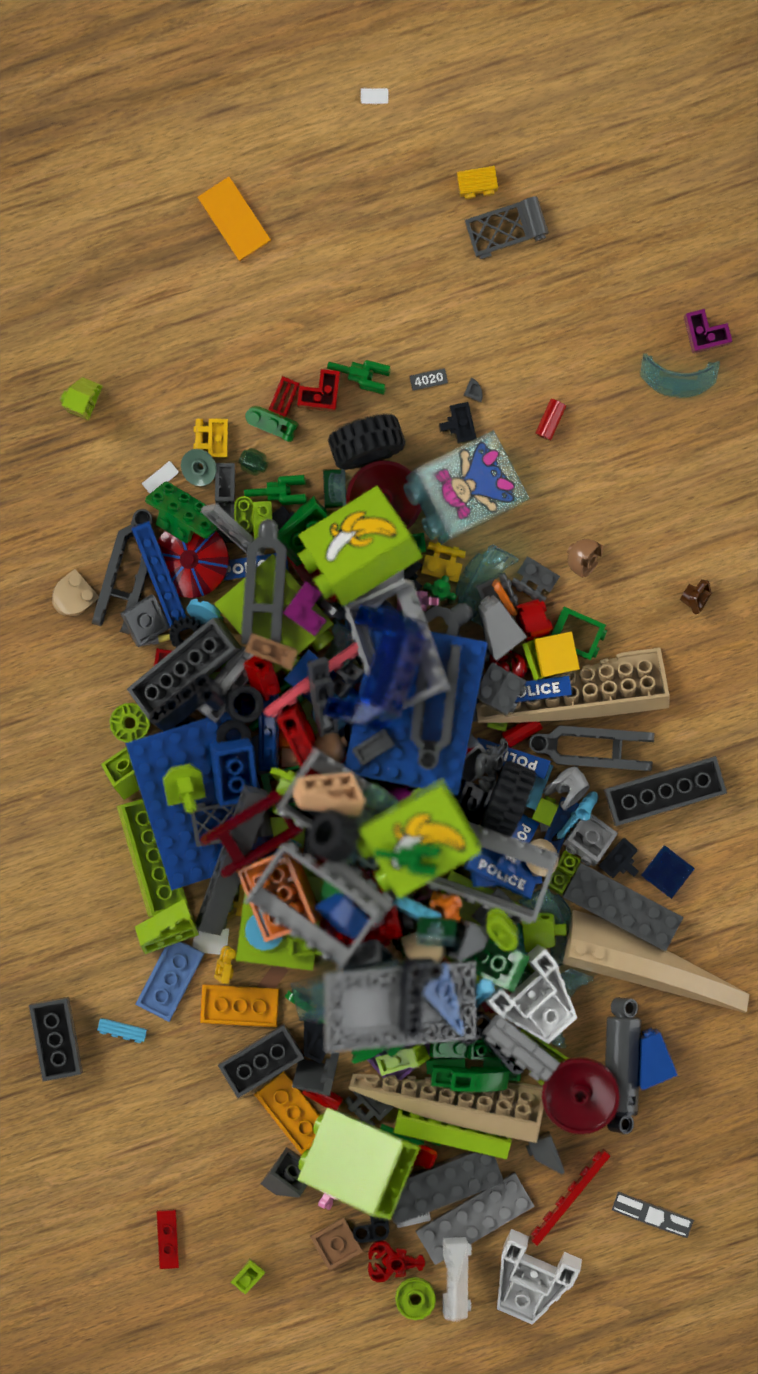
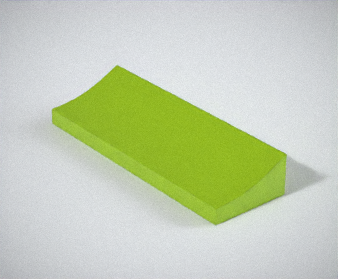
M143 799L117 806L148 917L155 916L183 899L187 902L183 887L174 890L170 889Z
M399 1108L394 1133L503 1159L508 1157L512 1139L437 1121Z

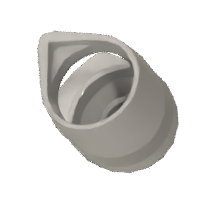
M573 766L562 771L551 784L544 788L543 793L549 796L554 792H568L565 801L559 804L565 811L577 803L586 794L590 786L579 768Z

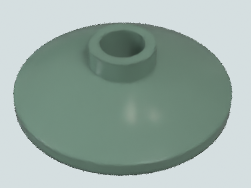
M192 449L181 460L182 473L191 484L205 486L214 480L217 472L216 463L213 457L205 450Z

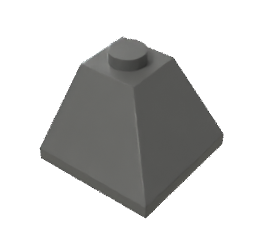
M460 918L455 944L451 943V937H446L444 942L447 951L446 955L462 961L484 949L485 944L489 940L487 928Z
M549 1131L538 1135L537 1143L529 1142V1145H526L529 1156H534L536 1161L560 1174L565 1173Z
M286 1147L264 1177L261 1185L275 1195L299 1198L307 1187V1184L298 1180L301 1172L299 1170V1160L301 1157Z

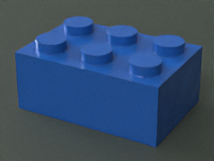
M248 738L210 744L216 799L220 806L237 804L244 785L257 788L253 746Z

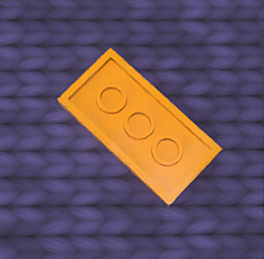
M230 177L225 178L197 197L239 262L271 241Z
M202 984L200 1023L277 1027L279 988Z
M284 1070L254 1095L302 1155L312 1146L316 1136L313 1132L314 1124L320 1115L300 1089L292 1087L293 1080Z

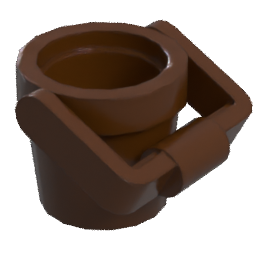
M702 579L697 586L689 584L681 596L680 601L689 606L694 614H700L712 594L709 581Z

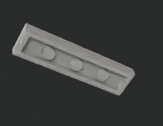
M217 504L203 506L201 513L247 553V546L254 541V538ZM261 547L258 549L257 555L264 554L266 548Z

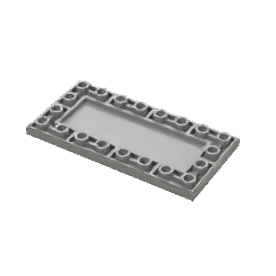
M476 962L446 963L450 968L448 971L459 1005V1016L464 1026L463 1036L455 1031L424 996L420 1035L412 1039L399 1030L401 967L324 973L325 1051L335 1052L476 1039ZM434 966L430 967L429 972L434 969ZM413 967L410 973H413L416 967ZM412 986L409 992H412L415 986ZM414 1005L410 1006L408 1011H411Z

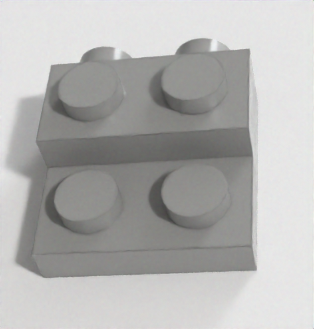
M591 814L589 820H579V823L573 828L563 844L566 846L567 852L579 855L582 863L587 866H595L618 833Z

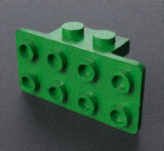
M167 481L163 482L146 496L145 502L159 510L156 525L186 544L191 541L193 532L203 538H208L219 529L201 513L203 506H207L206 504Z

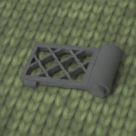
M537 196L465 220L476 257L480 256V259L492 256L491 252L530 239H535V242L544 240L546 235L549 234ZM517 208L519 213L516 222L506 217L509 210ZM497 215L502 218L497 228L488 224L491 216ZM504 219L514 224L509 234L500 230ZM479 221L484 224L479 234L472 231L470 223ZM486 226L496 230L491 240L482 236ZM516 226L524 229L525 237L516 238L512 236ZM498 232L508 236L505 243L498 244L494 242ZM479 238L489 242L485 250L478 251L476 244Z
M205 802L196 803L197 810L191 814L196 847L205 846L199 841L198 834L203 828L208 832L210 831L205 826L208 820L212 817L220 824L224 823L230 814L234 815L232 811L237 804L205 806ZM217 808H223L228 812L222 821L213 815ZM269 808L264 812V822L262 826H259L258 837L273 834ZM204 811L209 816L202 824L196 820L195 812ZM218 838L207 845L221 843Z

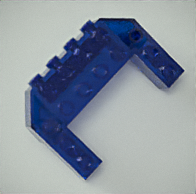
M360 604L354 623L382 634L360 698L348 695L347 700L329 696L323 715L339 722L380 732L401 715L425 641L417 620L382 606L375 608Z

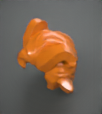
M434 891L428 908L440 913L442 919H454L456 922L457 920L459 922L460 916L458 915L462 902L457 895L441 894L440 891Z

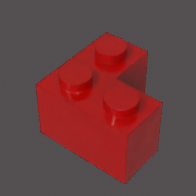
M321 369L319 388L299 386L297 407L336 412L340 371Z

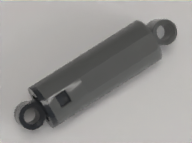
M617 997L611 1003V1011L615 1016H609L606 1019L605 1066L612 1072L618 1083L620 1099L617 1112L607 1127L611 1132L629 1134L634 1127V1120L631 1116L638 1115L641 1019L634 1017L638 1011V1004L634 999Z

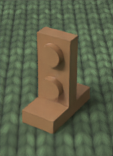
M251 633L245 649L247 653L280 664L288 669H291L298 652L293 647L280 644L254 633Z

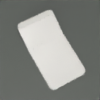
M361 88V103L387 104L388 89Z

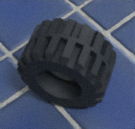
M331 809L322 811L321 815L318 814L315 817V821L311 823V828L308 829V848H310L312 854L332 863H342L343 860L346 861L348 856L354 853L353 850L357 847L356 844L359 841L358 834L360 833L357 828L358 824L353 818Z

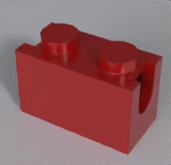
M254 655L243 663L250 686L257 689L265 701L270 699V695L274 696L276 693L281 692L272 661Z

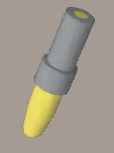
M170 634L158 635L142 646L156 645L169 641Z

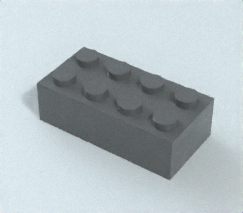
M69 996L31 1003L29 1010L42 1081L81 1075L83 1069Z
M284 1023L221 1061L218 1067L236 1097L240 1098L304 1059V1054Z

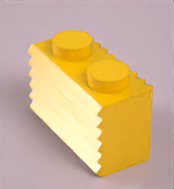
M495 166L458 171L456 174L460 197L473 199L478 194L492 196L498 191Z

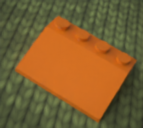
M286 852L263 887L315 924L321 921L323 916L314 908L317 901L300 861ZM276 854L247 865L237 871L247 897ZM249 902L265 942L291 932L283 924L281 926L275 924V919L269 914L261 913L268 932L267 935L258 913L259 907Z

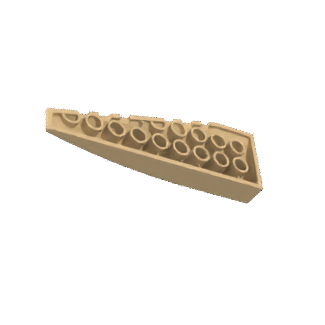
M661 648L622 652L616 655L617 658H605L600 660V663L591 666L588 664L580 670L569 671L551 677L569 676L572 695L518 702L512 714L509 712L506 716L483 702L476 704L478 723L571 720L669 708L670 695Z
M576 910L572 911L563 964L743 1013L747 1012L750 994L668 950L664 951L602 917Z
M373 1074L352 1075L349 1085L350 1090L382 1103L448 1124L537 1143L544 1109L542 1104V1086L508 1081L507 1090L460 1092L450 1091V1088L431 1086V1077L416 1079L415 1076H407V1079L398 1080L396 1075H388L385 1078H379L378 1075Z

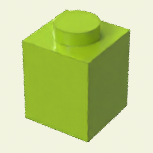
M545 796L544 799L540 798L531 819L550 826L559 806L555 804L556 800Z

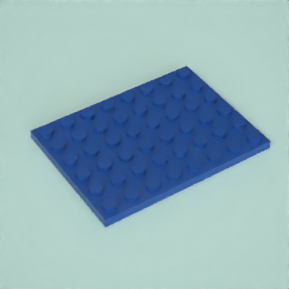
M373 621L370 638L393 705L416 694L419 656L409 627ZM430 631L446 677L451 645L461 646L451 743L439 751L438 764L435 768L429 770L422 768L419 764V748L411 739L414 705L393 713L391 716L381 715L376 707V697L370 689L371 682L364 671L345 767L362 777L425 788L443 778L451 793L458 795L488 642ZM446 691L426 699L422 731L423 740L439 742L441 739ZM385 729L395 746L362 766L352 749Z
M227 711L223 713L217 723L206 717L125 743L171 890L211 878L223 844L217 843L196 847L191 814L185 811L183 803L168 806L163 777L170 768L190 763L201 770L206 795L205 798L195 800V803L205 802V806L219 804L215 795L210 744L217 743L216 734L219 727L224 722L233 720ZM230 730L227 733L226 739L227 741L241 739V734L238 730ZM256 774V784H257V788H260V789H261L260 784H259V780H258V777H257V774ZM217 808L213 815L222 821L228 812L223 808ZM204 811L195 812L196 820L202 824L209 816ZM230 814L225 821L232 818L233 815ZM211 817L205 826L212 830L219 826L220 823ZM203 828L198 834L199 840L201 836L208 832L206 829ZM273 834L258 837L257 842L253 843L251 850L272 839ZM275 848L260 858H267L277 854L279 848Z

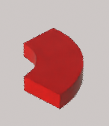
M418 1145L420 1148L411 1170L415 1166H423L429 1170L433 1167L438 1152L427 1146Z

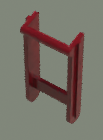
M270 792L264 799L201 836L199 841L202 845H207L219 838L233 860L232 863L220 871L222 877L231 876L304 832L302 828L294 823L290 816L288 819L282 816L288 829L245 855L242 854L230 835V830L270 806H276L283 799L279 792Z

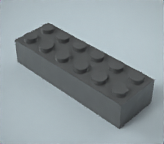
M212 618L129 686L127 690L149 720L150 714L154 709L200 674L204 673L210 676L243 648L221 618Z
M716 756L604 789L614 826L727 793Z
M579 863L562 897L664 951L667 950L684 918L582 863Z
M468 1151L434 1164L429 1170L424 1168L409 1174L392 1214L393 1222L398 1225L504 1183L496 1158Z

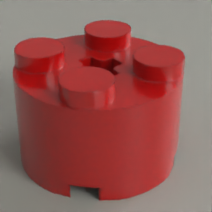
M535 599L514 606L515 610L518 609L519 613L515 616L517 624L527 636L524 639L525 642L548 636L549 631L553 630L550 619H547L545 615L547 609L544 601Z

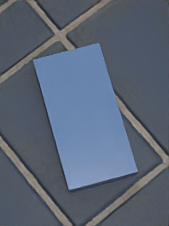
M182 941L165 947L135 1005L170 1022L205 953Z

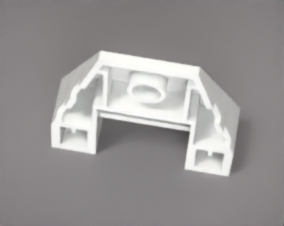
M537 945L527 954L530 957L528 963L535 972L510 995L502 987L494 984V992L485 1002L500 1016L549 1044L575 1021L577 1016L565 989V983L561 978L557 962L545 948Z
M511 1229L504 1243L501 1256L497 1309L533 1324L555 1301L557 1302L561 1298V1295L566 1290H569L574 1285L581 1270L582 1259L564 1252L558 1266L555 1267L525 1254L529 1236Z
M466 1237L443 1238V1258L447 1267V1293H443L442 1312L444 1318L451 1321L468 1318V1311H471V1300L468 1299V1255L472 1254L471 1244H468Z

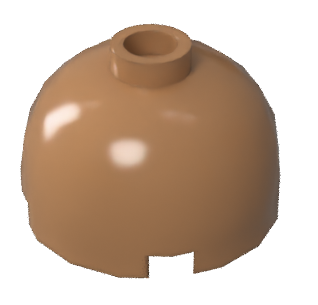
M582 539L575 544L572 543L567 550V560L570 569L582 578L583 576L587 577L598 564L596 561L598 555L601 557L603 554V545L591 539Z
M319 733L314 735L315 738H318V740H315L318 750L338 763L345 758L347 754L346 747H349L345 736L341 737L339 733H328L323 737H320Z

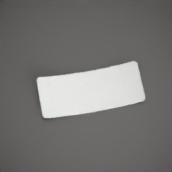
M169 461L145 480L142 485L151 493L163 482H169L179 471Z

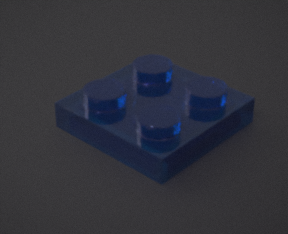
M663 845L641 876L672 899L695 868Z

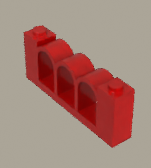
M297 700L292 705H285L281 708L282 712L278 715L277 721L301 768L312 752V749L314 747L317 748L315 744L314 731L306 718L299 700ZM310 767L305 777L322 774Z

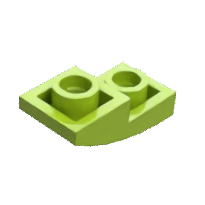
M564 850L558 860L556 870L552 873L548 888L562 895L581 859Z

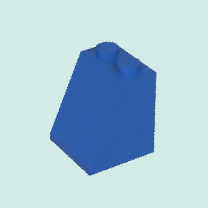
M653 1028L642 1031L640 1039L639 1087L641 1090H644L678 1076L661 1033Z

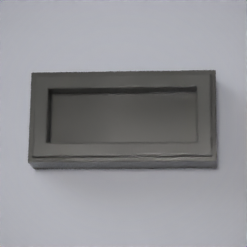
M383 729L353 748L352 751L360 764L364 766L395 746L386 730Z

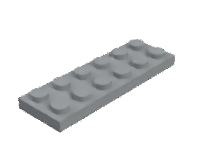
M515 1172L503 1179L504 1183L478 1193L416 1230L419 1239L435 1265L444 1260L443 1238L466 1237L468 1244H472L534 1207L533 1202Z

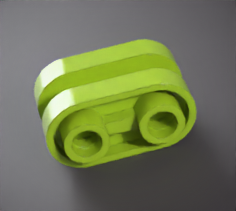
M241 496L234 504V520L251 535L254 531L253 501L247 496Z
M493 908L487 913L488 934L502 950L511 951L515 949L518 944L517 926L502 909Z

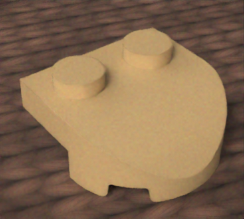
M74 569L55 586L52 594V604L60 614L76 617L83 614L86 609L98 601L99 596L77 570Z
M428 929L429 933L433 932V934H422V941L417 940V932L401 938L408 959L432 958L440 964L441 959L446 955L447 951L442 936L435 934L439 931L437 929Z

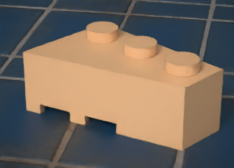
M352 772L299 777L293 791L296 803L301 809L316 811L331 809L345 815L360 817L365 803V799Z

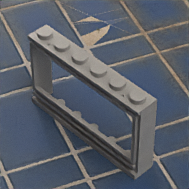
M404 579L345 606L347 612L345 614L346 619L351 624L352 636L357 641L359 647L358 654L363 659L364 671L371 682L370 689L376 697V707L381 715L391 716L393 713L450 689L413 581ZM397 594L430 689L393 705L361 610Z
M315 747L287 788L283 799L276 804L280 815L286 819L289 816L296 820L294 823L302 829L305 827L311 828L313 820L287 804L293 794L297 778L304 777L310 767L322 775L352 772ZM352 772L365 802L382 812L399 802ZM354 848V853L348 856L351 860L354 857L360 861L359 865L367 870L369 868L376 870L379 865L374 856L365 859L357 848Z
M469 822L482 847L548 870L535 910L493 897L441 877H436L427 882L428 888L439 891L440 888L447 891L446 894L465 897V901L476 904V902L482 903L483 907L489 910L500 908L508 916H519L520 920L526 923L535 922L559 854Z
M286 842L281 846L244 902L247 904L252 902L258 906L260 913L269 914L275 919V924L279 926L283 924L291 930L290 934L292 936H299L307 942L306 946L311 949L314 947L323 953L322 957L324 959H332L339 964L337 969L341 970L383 910L379 908L380 905L376 901L366 899L362 891L348 886V882L345 879L331 874L332 871L328 867L317 864L314 857L300 852V848L296 844ZM286 852L373 913V916L350 949L263 887Z

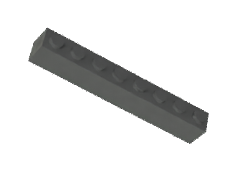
M244 785L233 817L267 797V791ZM265 810L229 831L243 855L252 851L253 843L257 842L259 826L263 825ZM222 846L195 922L199 931L220 936L222 930L227 926L228 913L233 909L234 896L238 894L240 889V879L237 872L226 878L220 874V871L225 866L233 862L224 846Z

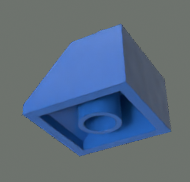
M336 893L314 907L339 933L353 939L358 937L369 922L365 917L367 913L360 907L356 908L353 905L354 900L346 894Z

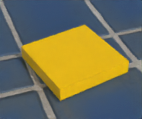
M572 632L534 639L542 677L580 669Z

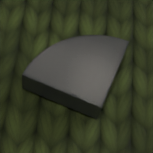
M471 378L463 396L481 403L483 397L482 389L479 383Z

